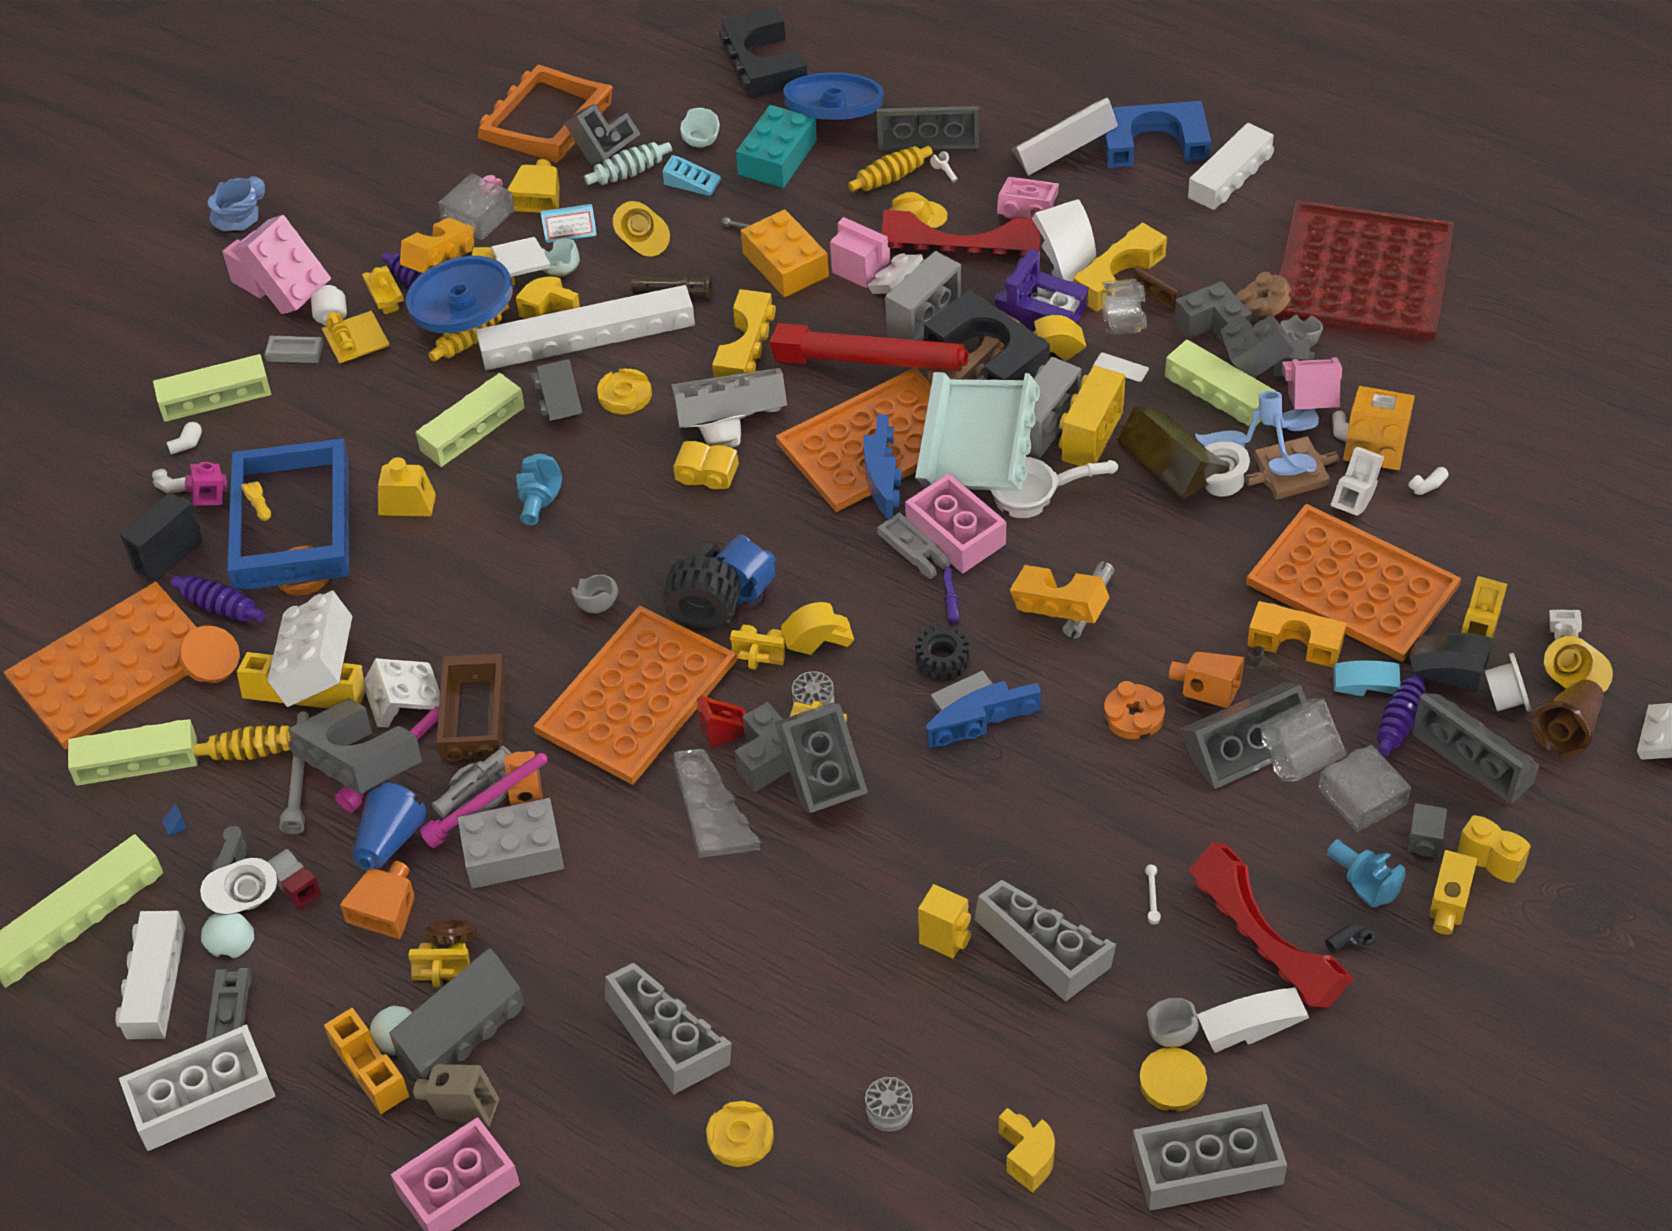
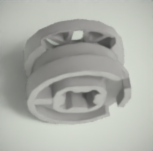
M816 671L806 672L794 680L792 685L793 705L795 702L812 706L814 701L822 702L823 705L831 702L835 703L833 682L824 673Z
M895 1077L880 1078L870 1084L865 1096L866 1113L869 1122L875 1128L886 1132L897 1131L906 1126L912 1117L913 1111L912 1093L909 1086L904 1081ZM892 1081L896 1082V1086L891 1085Z

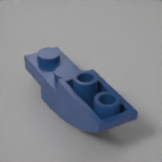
M877 414L875 435H864L865 474L869 490L878 508L887 519H893L894 507H899L900 490L895 489L896 486H901L902 469H896V457H892V447H888V443H894V426H889V415Z
M1002 681L975 690L959 698L944 708L926 725L928 748L946 746L952 742L964 739H974L980 735L987 734V723L1001 722L1007 718L1029 715L1040 711L1041 690L1038 683L1008 690L1006 682Z

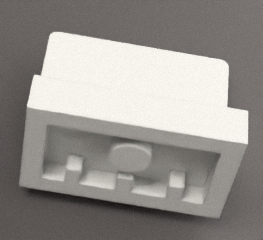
M378 658L374 660L364 679V684L377 727H389L394 716L398 714L399 707L429 710L439 707L440 691L429 663Z

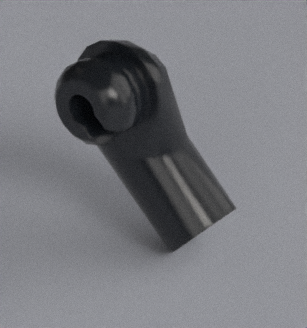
M1349 924L1327 938L1325 945L1332 953H1336L1346 945L1368 948L1375 943L1376 934L1370 928Z

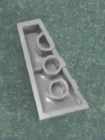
M780 368L671 384L679 428L738 415L749 416L754 414V412L763 410L765 412H776L781 410L782 406H787L783 373Z
M1000 880L978 896L974 920L1065 1002L1111 968L1116 948L1115 943L1108 939H1105L1104 942L1091 935L1092 930L1083 925L1077 927L1063 919V914L1041 907L1037 904V899L1007 882Z
M635 963L605 976V1000L673 1095L730 1066L732 1043L724 1036L720 1038L711 1030V1026L702 1018L698 1020L688 1012L684 1003L678 998L674 1000L665 993L664 987Z

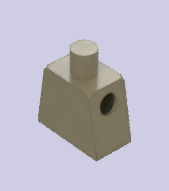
M437 1064L433 1067L429 1080L418 1079L413 1090L415 1099L427 1100L438 1117L466 1124L478 1117L486 1128L490 1127L500 1100L488 1077L479 1065Z

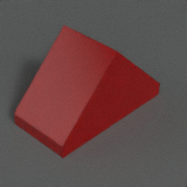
M701 695L697 698L700 726L710 748L744 736L742 718L746 714L744 707Z

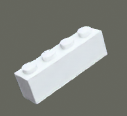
M1247 123L1189 178L1188 198L1212 210H1215L1221 203L1226 202L1236 188L1239 189L1251 174L1256 173L1259 166L1265 160L1267 161L1271 158L1274 152V147L1272 146L1274 135Z
M140 911L138 924L133 926L132 937L134 946L133 951H129L127 955V968L129 971L127 979L122 981V1006L118 1007L116 1011V1025L121 1028L126 1040L165 1039L186 929L179 911Z

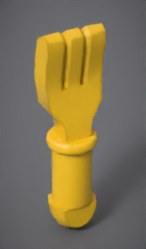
M256 481L241 484L242 491L256 509L259 519L267 521L271 517V510L265 503L260 483Z

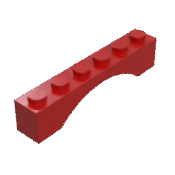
M883 210L882 234L887 236L889 248L903 249L904 244H914V249L929 250L930 245L940 246V251L955 252L956 247H966V252L982 253V248L992 249V254L1008 255V250H1019V256H1025L1029 249L1039 252L1041 249L1042 234L1032 218L1015 217L1005 225L990 232L960 236L933 229L910 211Z
M1212 842L1188 870L1196 878L1195 884L1203 892L1211 894L1216 900V907L1237 922V930L1245 937L1251 938L1258 945L1256 949L1259 954L1265 959L1273 961L1279 968L1278 974L1301 991L1299 996L1306 1004L1311 1007L1330 1008L1352 983L1354 978L1333 956L1314 954L1301 950L1287 942L1272 929L1263 917L1254 899L1249 880L1248 866L1228 845Z

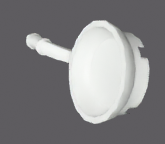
M1026 457L1027 475L1025 481H1022L1021 491H990L997 507L1002 512L1005 509L1009 511V516L1029 518L1043 512V507L1046 504L1048 506L1057 486L1084 476L1092 477V475L1113 474L1118 470V464L1112 460L1094 464L1087 463V465L1072 468L1057 475L1043 461Z

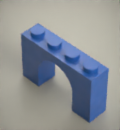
M1202 101L1113 107L1118 126L1101 135L1108 168L1132 167L1134 161L1133 138L1146 131H1162L1174 136L1180 143L1184 163L1208 161L1210 159L1211 138Z

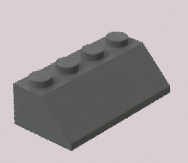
M979 106L877 109L878 151H900L913 146L919 149L930 146L932 150L979 149Z
M1286 682L1180 728L1189 757L1213 789H1217L1320 742L1302 686Z
M1423 693L1420 696L1412 731L1414 736L1509 804L1515 802L1534 784L1539 764L1529 755L1523 754L1509 744L1505 738L1493 733L1479 720L1472 718L1459 709L1455 703L1446 700L1441 695Z
M489 948L389 1032L400 1066L416 1081L418 1079L429 1080L432 1069L437 1064L455 1065L459 1061L465 1060L477 1045L483 1040L491 1038L499 1026L506 1020L514 1018L524 1006L521 989L495 952Z

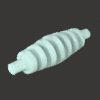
M652 142L648 144V147L641 145L639 148H630L629 151L625 149L620 151V155H613L611 160L609 158L604 160L603 166L600 163L595 165L594 172L585 175L584 180L587 185L597 181L604 185L608 184V179L610 182H616L618 177L620 180L627 179L628 175L634 177L637 175V171L639 173L645 171V166L650 168L654 165V162L656 164L661 162L664 154L672 152V147L669 142L662 145Z

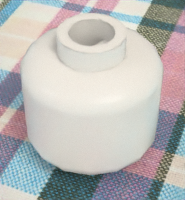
M325 285L319 287L312 294L311 307L312 316L315 321L327 326L326 319L330 312L340 314L344 320L347 315L345 294L332 285Z

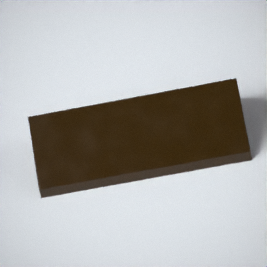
M1135 405L1117 439L1118 443L1183 500L1208 485L1209 483L1206 482V479L1210 476L1230 471L1228 465L1207 450L1203 444L1161 410Z

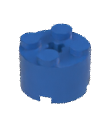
M740 534L730 540L715 557L717 561L725 562L729 568H733L741 580L737 604L742 605L744 601H748V605L753 604L775 578V556L767 550H762L745 535Z

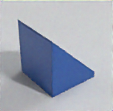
M175 803L162 820L168 836L187 829Z

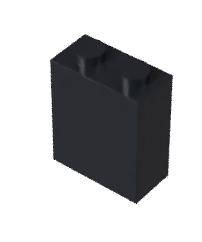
M169 492L120 534L133 571L151 583L157 582L203 542L199 531L200 525L195 520L193 514L194 508L186 498H179Z

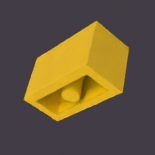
M933 884L918 908L919 943L954 959L959 949H965L971 937V932L968 931L971 914L968 913V899Z

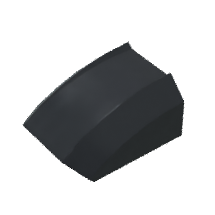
M1440 633L1419 637L1416 639L1410 654L1413 671L1416 676L1477 693L1484 667L1486 668L1493 638L1468 633Z

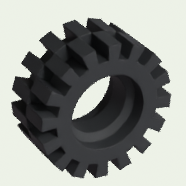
M944 624L943 629H939L938 625L933 626V631H930L929 628L925 629L924 635L920 633L918 641L915 643L918 670H923L925 677L931 674V680L935 681L937 676L941 677V681H947V676H950L952 680L956 679V672L962 675L964 668L967 669L969 665L968 638L965 639V634L962 631L958 633V628L954 626L951 630H948V625ZM942 648L954 652L947 657H937L931 654L934 650Z

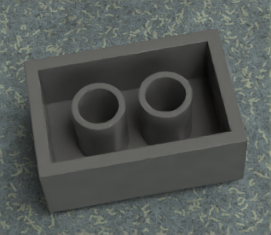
M831 702L774 722L803 811L812 813L868 793L840 704Z

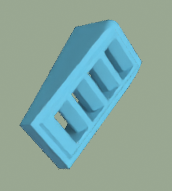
M674 155L671 156L663 169L664 185L708 196L712 195L721 181V176Z

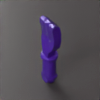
M948 567L944 573V590L946 594L944 602L946 603L948 622L956 624L959 621L957 603L959 598L955 594L952 585V570Z

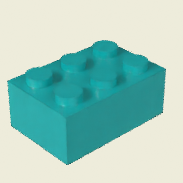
M770 105L736 151L738 175L784 188L817 141L816 119Z

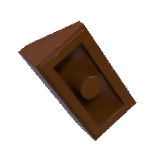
M1137 266L1134 268V288L1175 311L1176 299L1183 297L1180 291Z

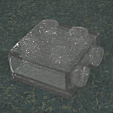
M473 173L469 174L438 202L442 220L450 217L465 225L473 226V237L481 241L514 211L511 191Z
M1307 699L1259 724L1262 731V742L1269 749L1274 760V771L1282 781L1297 782L1347 756L1324 699Z
M1372 744L1362 750H1354L1347 758L1338 763L1327 765L1321 772L1319 791L1357 833L1406 806L1411 786Z

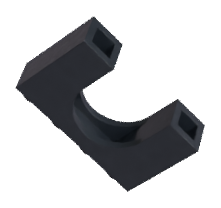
M777 6L721 20L722 30L719 31L721 44L726 45L729 60L733 59L734 70L737 75H741L742 87L744 90H748L752 99L781 92L790 81L808 75L807 64L799 50L774 57H760L750 53L758 47L786 40L784 19Z
M971 290L965 292L924 323V341L961 344L973 337L987 336L1004 343L1006 349L984 365V380H1024L1025 373L1034 376L1040 366H1045L1049 361L1050 344L1044 338L1037 336L1023 324L1016 322L1006 315L1004 311L997 309Z

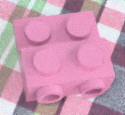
M1008 177L998 196L997 214H1002L1009 219L1015 217L1033 218L1036 212L1053 207L1054 200L1058 194L1059 183Z

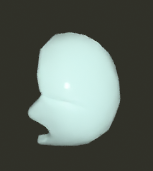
M690 109L685 119L681 122L680 131L682 139L690 146L698 148L711 145L716 140L719 132L720 123L718 116L709 109Z
M567 238L556 240L553 242V249L550 252L545 250V255L550 262V268L543 269V272L553 277H564L575 271L579 265L580 258L574 240Z
M239 912L227 915L215 913L207 919L201 931L202 944L208 952L216 957L224 954L237 958L250 948L254 940V928Z
M393 1005L381 1010L374 1017L370 1026V1034L381 1053L392 1056L396 1055L389 1032L413 1013L408 1008Z

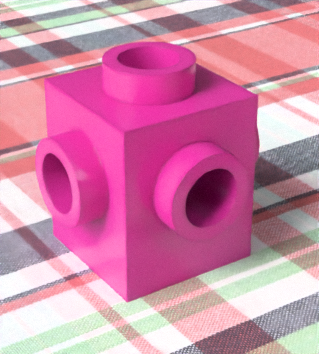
M210 462L190 464V475H185L186 492H191L193 506L222 505V491H227L226 474H221L219 464Z

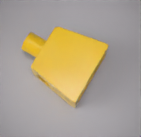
M545 159L538 160L536 165H522L507 190L510 211L541 213V211L559 209L560 185L557 168L551 166V163Z
M399 457L393 458L389 464L382 466L378 483V515L432 516L436 494L423 467L420 465H406L405 460Z
M1445 850L1429 917L1435 919L1433 929L1436 932L1446 935L1452 934L1454 924L1461 925L1478 858Z

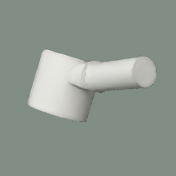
M942 151L938 155L939 159L934 154L930 159L931 166L935 169L942 168L953 183L956 182L958 178L947 163L949 160L948 153Z

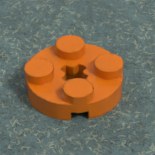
M1123 681L1118 685V688L1111 691L1106 697L1103 713L1104 719L1108 722L1110 730L1122 738L1135 740L1140 739V735L1148 733L1151 736L1158 732L1164 722L1165 707L1163 695L1145 685ZM1137 708L1142 713L1136 712L1134 715L1129 714V709Z

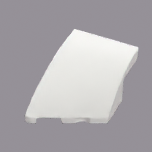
M1079 199L1036 212L1032 218L1045 239L1042 247L1054 265L1052 275L1073 282L1074 276L1089 266L1096 257L1091 225Z

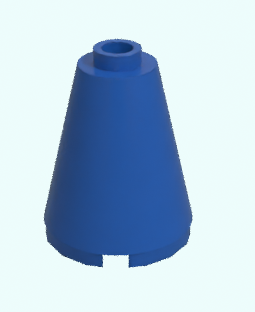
M382 783L381 787L370 789L366 797L353 850V858L359 867L364 870L380 869L423 824L427 815L426 808L423 803L419 806L414 800L415 794L412 791L392 783Z

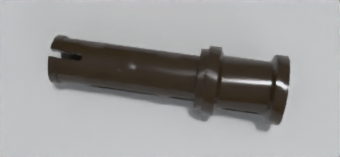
M685 274L681 278L632 277L631 290L632 293H649L673 288L676 285H686L689 296H705L706 299H711L713 294L712 275H707L704 278L690 277L689 274ZM662 284L668 285V287H649L648 285ZM699 285L702 286V288H693V286Z

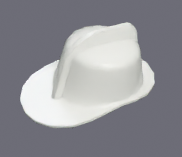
M745 415L685 427H699L708 446L721 445L733 448L740 444V419L744 418Z
M260 858L243 859L209 873L203 880L200 889L202 901L207 908L215 913L226 915L257 908L270 898L275 891L277 884L276 872L270 863Z

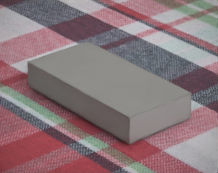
M270 336L264 356L267 362L319 363L324 345L322 337Z
M982 670L931 694V702L940 713L959 698L991 685L992 682Z

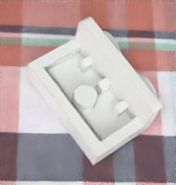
M903 253L895 256L891 260L892 263L886 269L879 271L875 275L876 278L868 284L871 293L887 294L891 289H894L903 281L907 274L912 273L923 260L922 255H906Z
M1672 703L1648 705L1637 749L1641 760L1672 758Z

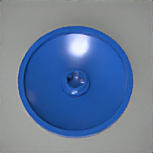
M836 72L816 73L798 77L787 83L783 90L784 104L791 111L804 114L807 117L832 120L851 119L871 114L883 105L884 96L882 86L876 81L860 75Z
M483 256L458 257L441 262L422 273L410 286L406 296V305L411 319L422 329L436 333H456L478 327L497 316L509 303L513 293V284L507 268L497 260Z

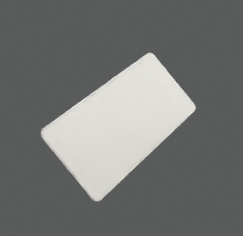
M1103 352L1100 353L1094 363L1095 366L1123 373L1126 378L1142 382L1149 370L1146 366Z

